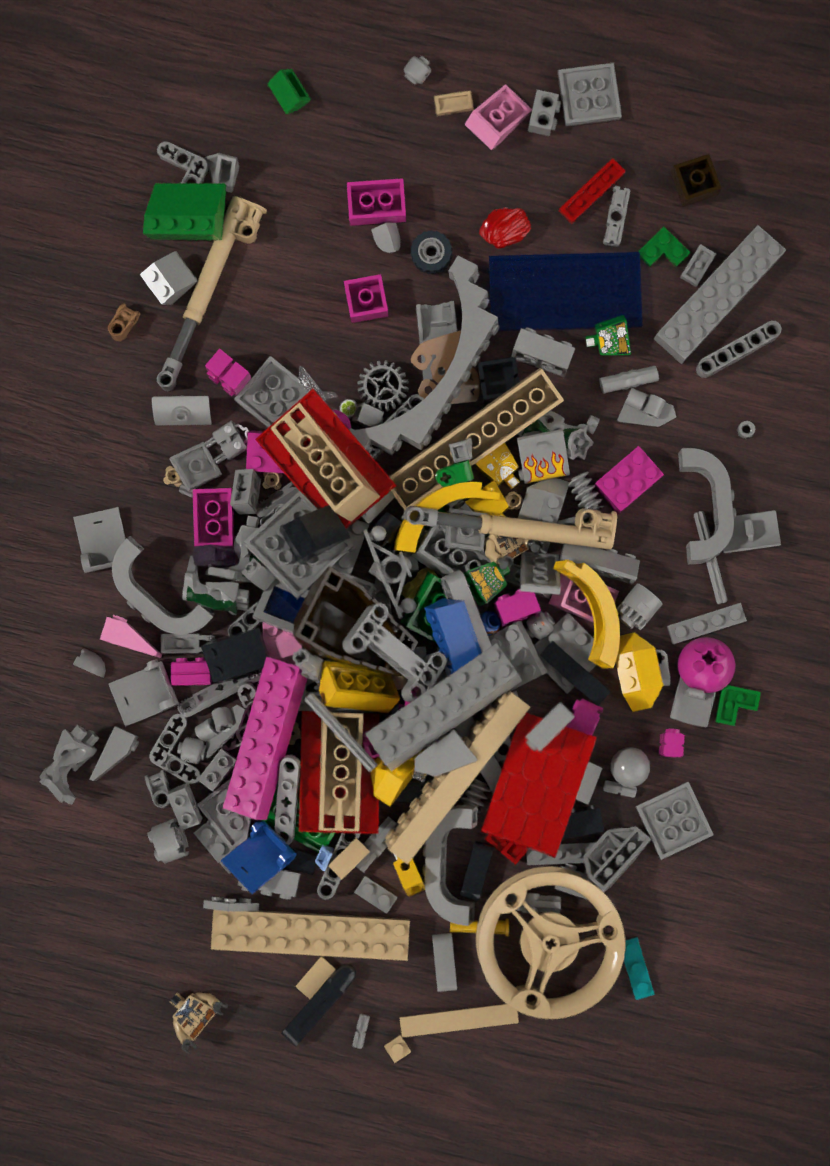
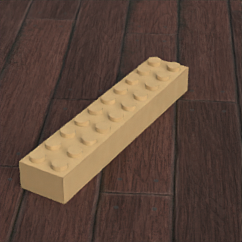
M539 368L389 474L390 478L397 485L391 490L392 494L404 510L409 506H414L423 497L442 487L436 481L435 475L439 469L454 464L449 444L471 438L472 459L469 462L472 466L559 405L564 399L543 369ZM444 472L440 480L446 482L449 475Z
M509 690L498 697L492 705H488L482 712L483 717L472 724L471 732L467 737H462L465 745L477 758V761L434 776L435 778L432 782H428L423 787L422 795L411 802L409 806L411 809L407 814L403 813L397 821L399 824L396 828L391 829L387 833L385 843L389 851L408 864L529 710V705Z
M213 910L211 949L408 961L410 919L261 910L237 912Z

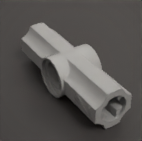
M299 649V651L293 654L292 659L295 661V665L302 670V676L313 679L320 685L324 660L310 654L306 649Z
M387 817L379 827V834H371L363 844L370 852L356 865L362 872H365L375 858L379 857L387 847L385 837L391 829H395L398 825L390 817Z
M526 893L525 901L538 913L556 912L560 914V896ZM509 894L506 897L507 902H513L516 899L515 894ZM523 904L516 909V911L531 914Z

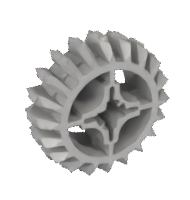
M386 360L384 361V366H381L380 361H377V367H374V364L371 363V370L366 367L364 368V372L367 375H359L362 380L358 381L357 384L362 387L358 388V393H363L360 399H366L364 403L368 405L372 403L371 406L374 408L377 405L378 410L381 411L382 407H385L386 412H388L389 405L396 409L395 402L401 405L402 401L400 398L405 399L406 394L403 392L408 391V387L403 386L408 384V380L403 379L406 376L405 372L400 373L401 367H397L394 370L395 363H391L389 367ZM385 372L381 378H371L377 373ZM391 375L398 381V390L389 383ZM386 381L387 388L384 387L380 391V385H382ZM368 383L376 388L375 397H372L368 392ZM385 394H394L390 399L380 400Z

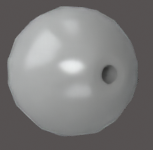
M634 747L618 750L612 758L610 764L611 774L620 785L635 787L641 785L648 778L650 761L647 755L640 749Z

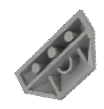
M552 478L529 486L518 519L557 523L569 482ZM544 541L543 547L538 552L547 553L550 542Z
M636 826L607 830L583 856L588 880L604 893L611 888L636 860L651 838Z

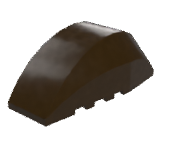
M327 567L311 586L294 619L293 636L296 641L320 658L379 673L402 676L401 673L368 646L364 651L349 654L344 650L343 641L368 606L378 604L379 602L372 598L363 586L334 568ZM377 609L374 610L376 617L379 615ZM388 612V616L381 626L414 652L418 641L402 625H399ZM364 624L363 629L367 633L368 627ZM353 640V646L357 648V642Z

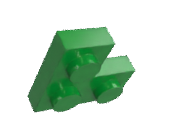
M663 227L637 252V255L649 267L662 255L677 267L691 252Z
M727 685L720 692L715 722L735 726L738 708L758 711L761 692Z

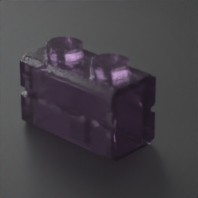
M210 544L193 548L195 566L225 568L236 565L235 549L233 547Z

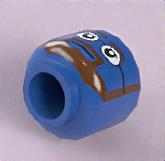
M485 611L479 614L488 637L500 631L501 621L495 612Z

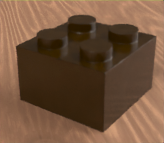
M710 154L673 165L671 175L683 207L719 195L722 187Z

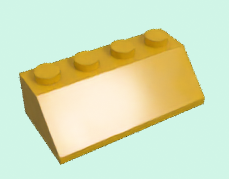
M323 662L319 692L324 706L389 713L400 700L392 676L389 674L361 669L338 662Z

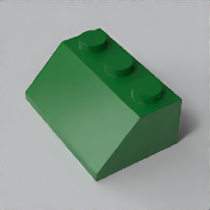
M430 572L427 573L413 598L416 602V609L412 613H405L400 622L434 642L436 641L432 635L431 625L426 618L425 607L443 598L447 599L441 585V578Z

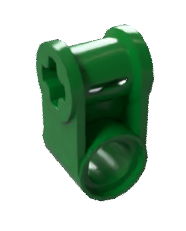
M465 460L439 469L436 472L435 479L441 486L448 487L474 479L469 460ZM444 472L449 475L446 482L440 480Z

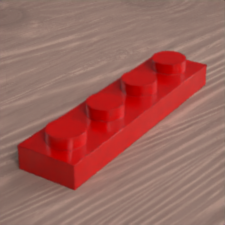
M612 158L559 209V212L573 224L626 171Z

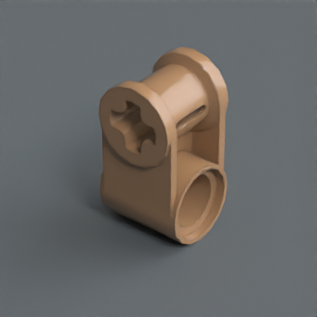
M122 303L108 325L111 337L115 341L124 340L138 321L140 312H135L128 308L127 304ZM117 327L122 328L119 334L113 333Z

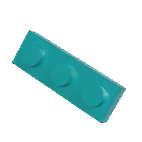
M638 937L625 940L623 961L635 1000L655 995Z

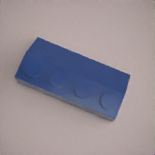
M443 598L425 607L426 618L431 625L433 638L437 642L439 652L444 654L447 660L445 666L447 676H450L482 654L464 600Z

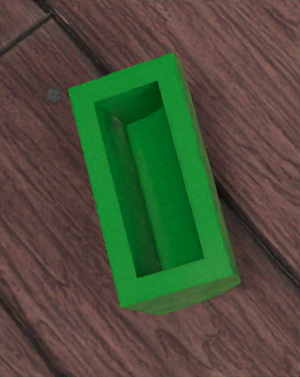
M293 69L280 70L267 83L286 114L299 110L311 100Z

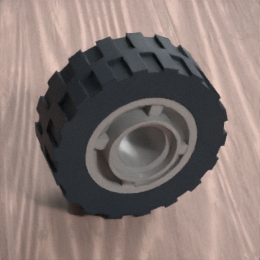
M424 231L416 236V239L412 242L411 258L415 267L420 269L421 272L437 274L449 266L452 260V246L449 239L439 231ZM429 249H435L437 251V253L434 256H428L426 254V252Z

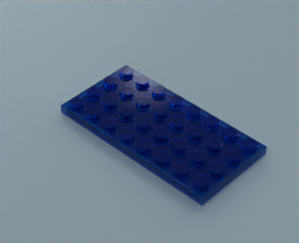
M640 252L489 256L490 313L498 317V325H500L498 331H520L521 328L533 330L595 329L596 324L624 315L626 318L627 328H642Z

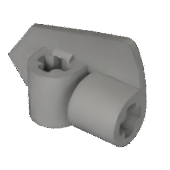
M631 388L617 421L660 427L676 418L673 405L666 403L664 399Z
M239 705L231 709L226 707L217 708L212 711L213 718H209L195 727L197 737L206 742L207 758L214 754L240 729L247 711Z
M453 730L415 758V771L438 776L476 762L477 758L465 745L458 733Z

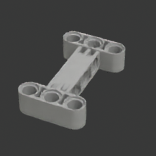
M378 603L368 606L344 639L343 648L349 654L364 651L367 646L408 679V682L402 689V697L405 701L412 702L430 690L446 666V657L441 652L428 654L421 659L381 626L388 616L386 605ZM375 609H377L379 613L378 617H376L374 614ZM364 624L368 627L367 633L363 629ZM353 640L357 642V648H354ZM433 658L436 659V666L433 664ZM423 673L426 675V681L422 678ZM412 689L416 692L415 697L412 695Z

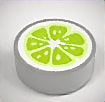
M346 399L340 404L339 410L348 419H352L357 403L352 399Z

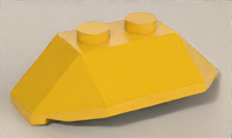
M635 632L621 635L616 666L622 693L632 712L652 708L664 686L656 648Z
M430 746L424 748L393 771L378 756L375 759L377 766L370 771L374 796L388 806H391L416 775L415 758Z

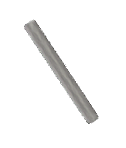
M704 511L696 512L694 519L700 541L711 538ZM715 557L706 562L716 602L717 604L727 602V596L717 558Z
M310 693L305 698L308 705L368 771H372L377 766L376 762L313 693Z

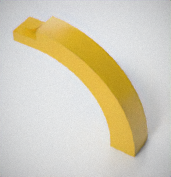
M482 482L457 483L448 487H441L429 493L414 506L438 510L452 501L463 498L499 500L500 493L494 492L495 488L483 487V490H481ZM417 510L411 511L409 515L411 520L418 518ZM404 518L398 530L393 550L416 553L417 541L424 525L411 524Z
M568 559L556 561L553 569L569 578L580 588L592 611L594 641L588 660L601 668H614L619 651L620 625L617 609L609 589L600 576L587 564H575Z

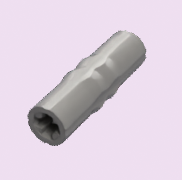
M650 366L602 377L599 379L601 391L604 394L659 381V375L656 366Z

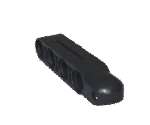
M342 964L281 1034L296 1047L355 980L356 969L350 964Z

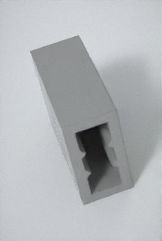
M559 703L526 736L528 739L526 743L534 751L536 749L541 751L575 716L562 703Z

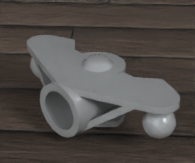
M375 526L371 533H368L367 529H365L363 532L377 567L375 571L376 577L379 581L383 582L399 618H403L402 612L412 613L416 609V602L412 598H405L401 605H398L407 573L409 578L412 577L410 572L412 568L411 562L408 558L404 557L402 551L399 552L400 558L372 542V540L382 541L386 537L384 527ZM375 548L389 557L385 558L381 563ZM392 561L398 562L402 568L401 574L395 578L389 577L385 570L387 564ZM389 583H400L396 599Z

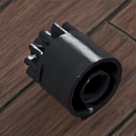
M385 512L374 527H384L386 537L382 541L372 540V542L394 554L397 551L393 550L395 539L402 522L390 513ZM375 548L378 556L382 557L385 554Z

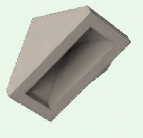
M221 153L204 157L213 183L226 184V191L232 193L240 167L237 157Z

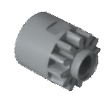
M637 583L617 607V612L621 615L619 620L630 629L635 627L642 630L663 604L652 592Z

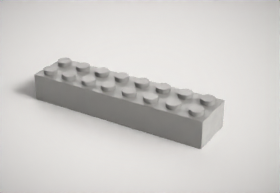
M757 225L662 327L654 340L678 362L683 364L782 257L786 249Z
M496 643L367 732L366 736L384 764L393 771L522 682V679Z

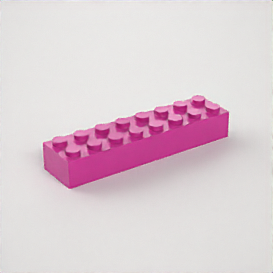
M270 657L265 659L224 801V809L256 820H267L279 779L280 762L286 755L308 679L301 675L302 670L295 664Z

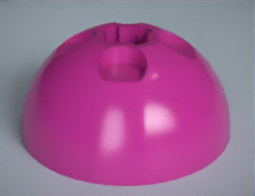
M701 637L692 640L682 649L678 658V671L687 686L703 690L704 693H713L722 690L731 682L735 673V659L732 651L722 641L711 637Z

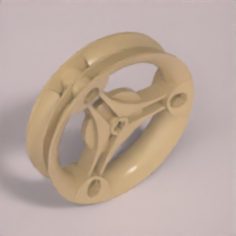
M543 866L515 874L504 881L491 894L479 916L476 930V948L480 965L489 985L506 1004L529 1016L559 1019L570 1017L589 1009L608 993L622 968L625 954V936L617 910L598 887L583 879L579 873L572 870ZM546 885L562 886L574 890L588 899L599 913L596 922L575 925L566 916L556 912L538 913L525 901L526 891ZM515 894L516 899L513 902H507V895ZM522 904L533 916L528 922L516 911ZM512 912L523 926L520 946L525 959L530 964L529 975L525 985L513 986L503 975L497 964L493 938L501 913ZM606 926H612V931L609 934L603 933V929ZM596 929L598 935L579 939L578 933ZM552 938L554 943H550L548 946L546 940L550 941ZM597 942H603L606 945L604 959L599 970L585 986L563 997L546 998L543 992L550 975L569 966L576 958L581 947ZM537 969L544 971L538 988L532 986ZM534 994L536 999L533 1002L526 1001L528 995Z

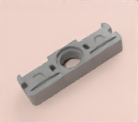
M617 186L613 188V197L606 223L607 229L605 239L603 240L605 245L615 247L620 245L630 195L628 188H624V190ZM618 212L621 214L622 219L614 221L611 214Z

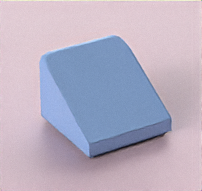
M321 846L315 863L322 871H325L334 851L333 847Z

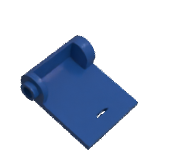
M257 821L251 827L250 837L221 859V863L251 894L255 893L296 857V853L265 821Z

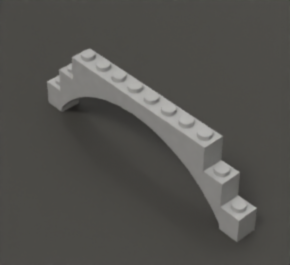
M457 256L448 270L449 278L454 280L460 296L462 329L455 356L436 388L414 408L391 421L360 430L350 428L353 435L369 453H371L372 445L393 455L394 451L400 449L402 445L401 440L420 450L423 449L424 445L427 446L431 441L432 432L434 429L437 430L442 422L441 417L450 410L452 399L458 397L461 391L460 386L469 379L471 368L478 364L480 360L479 355L482 350L485 351L488 348L490 337L497 333L500 326L498 325V317L483 310L489 303L488 291L475 285L479 277L476 264Z

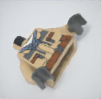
M490 535L485 538L484 542L485 556L491 562L494 561L500 569L504 570L507 566L511 568L514 562L513 558L528 550L529 546L532 552L537 553L543 547L544 541Z
M176 993L170 1000V1003L178 1009L172 1017L177 1037L182 1043V1050L190 1054L188 1051L190 1045L196 1049L197 1045L191 1040H195L215 1014L223 1015L220 1009L221 1007L227 1008L228 1005L220 1002L210 993H191L186 1000Z

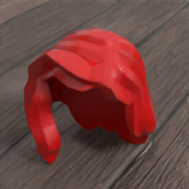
M505 207L494 209L487 219L484 220L479 234L486 242L500 249L523 240L529 233L531 224L525 211L521 208L508 209Z

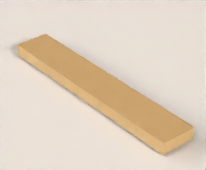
M508 1004L400 1017L402 1037L519 1023L517 1010Z

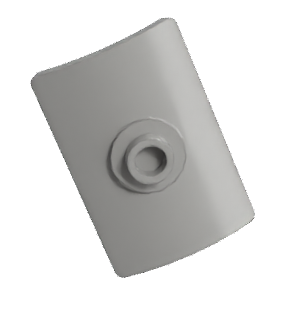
M208 396L152 397L155 425L212 424Z
M771 510L737 515L736 519H734V530L731 540L723 552L731 553L780 546L781 541L776 511Z
M680 677L670 718L695 726L707 727L716 692L704 693L703 690L689 687Z

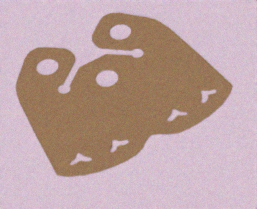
M461 331L421 343L412 354L411 363L419 370H425L432 359V355H436L430 369L433 380L439 383L444 375L438 374V368L443 367L446 374L455 356ZM419 355L425 357L424 363L418 362L417 358ZM473 367L470 372L474 381L468 379L467 382H463L460 386L461 391L458 397L453 398L450 404L477 401L480 383L478 374ZM424 379L418 389L419 395L424 399L429 395L425 393V387L430 386L433 391L437 386L429 379Z

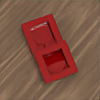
M489 834L484 838L515 865L528 851L525 847Z

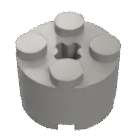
M175 818L153 826L151 831L148 832V838L154 844V855L158 862L162 861L166 864L189 854V851H185V848L189 847L185 832L181 830L180 826L177 827L175 823L178 821Z

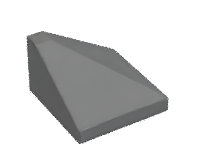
M471 438L449 444L454 463L472 459Z

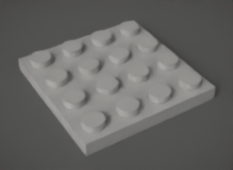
M300 491L243 542L297 599L315 583L327 567L334 566L354 546L347 539L301 565L298 563L281 534V528L286 523L317 510Z

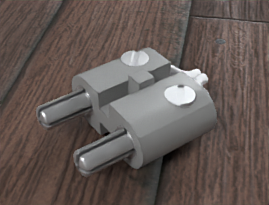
M231 420L212 433L214 437L204 444L207 448L215 443L221 446L223 453L214 458L215 463L219 464L226 458L232 460L247 450V433L249 430L247 427L243 428L240 424L235 425ZM237 427H239L241 430L245 431V438H246V439H244V438L241 436L240 431H239V429H238Z

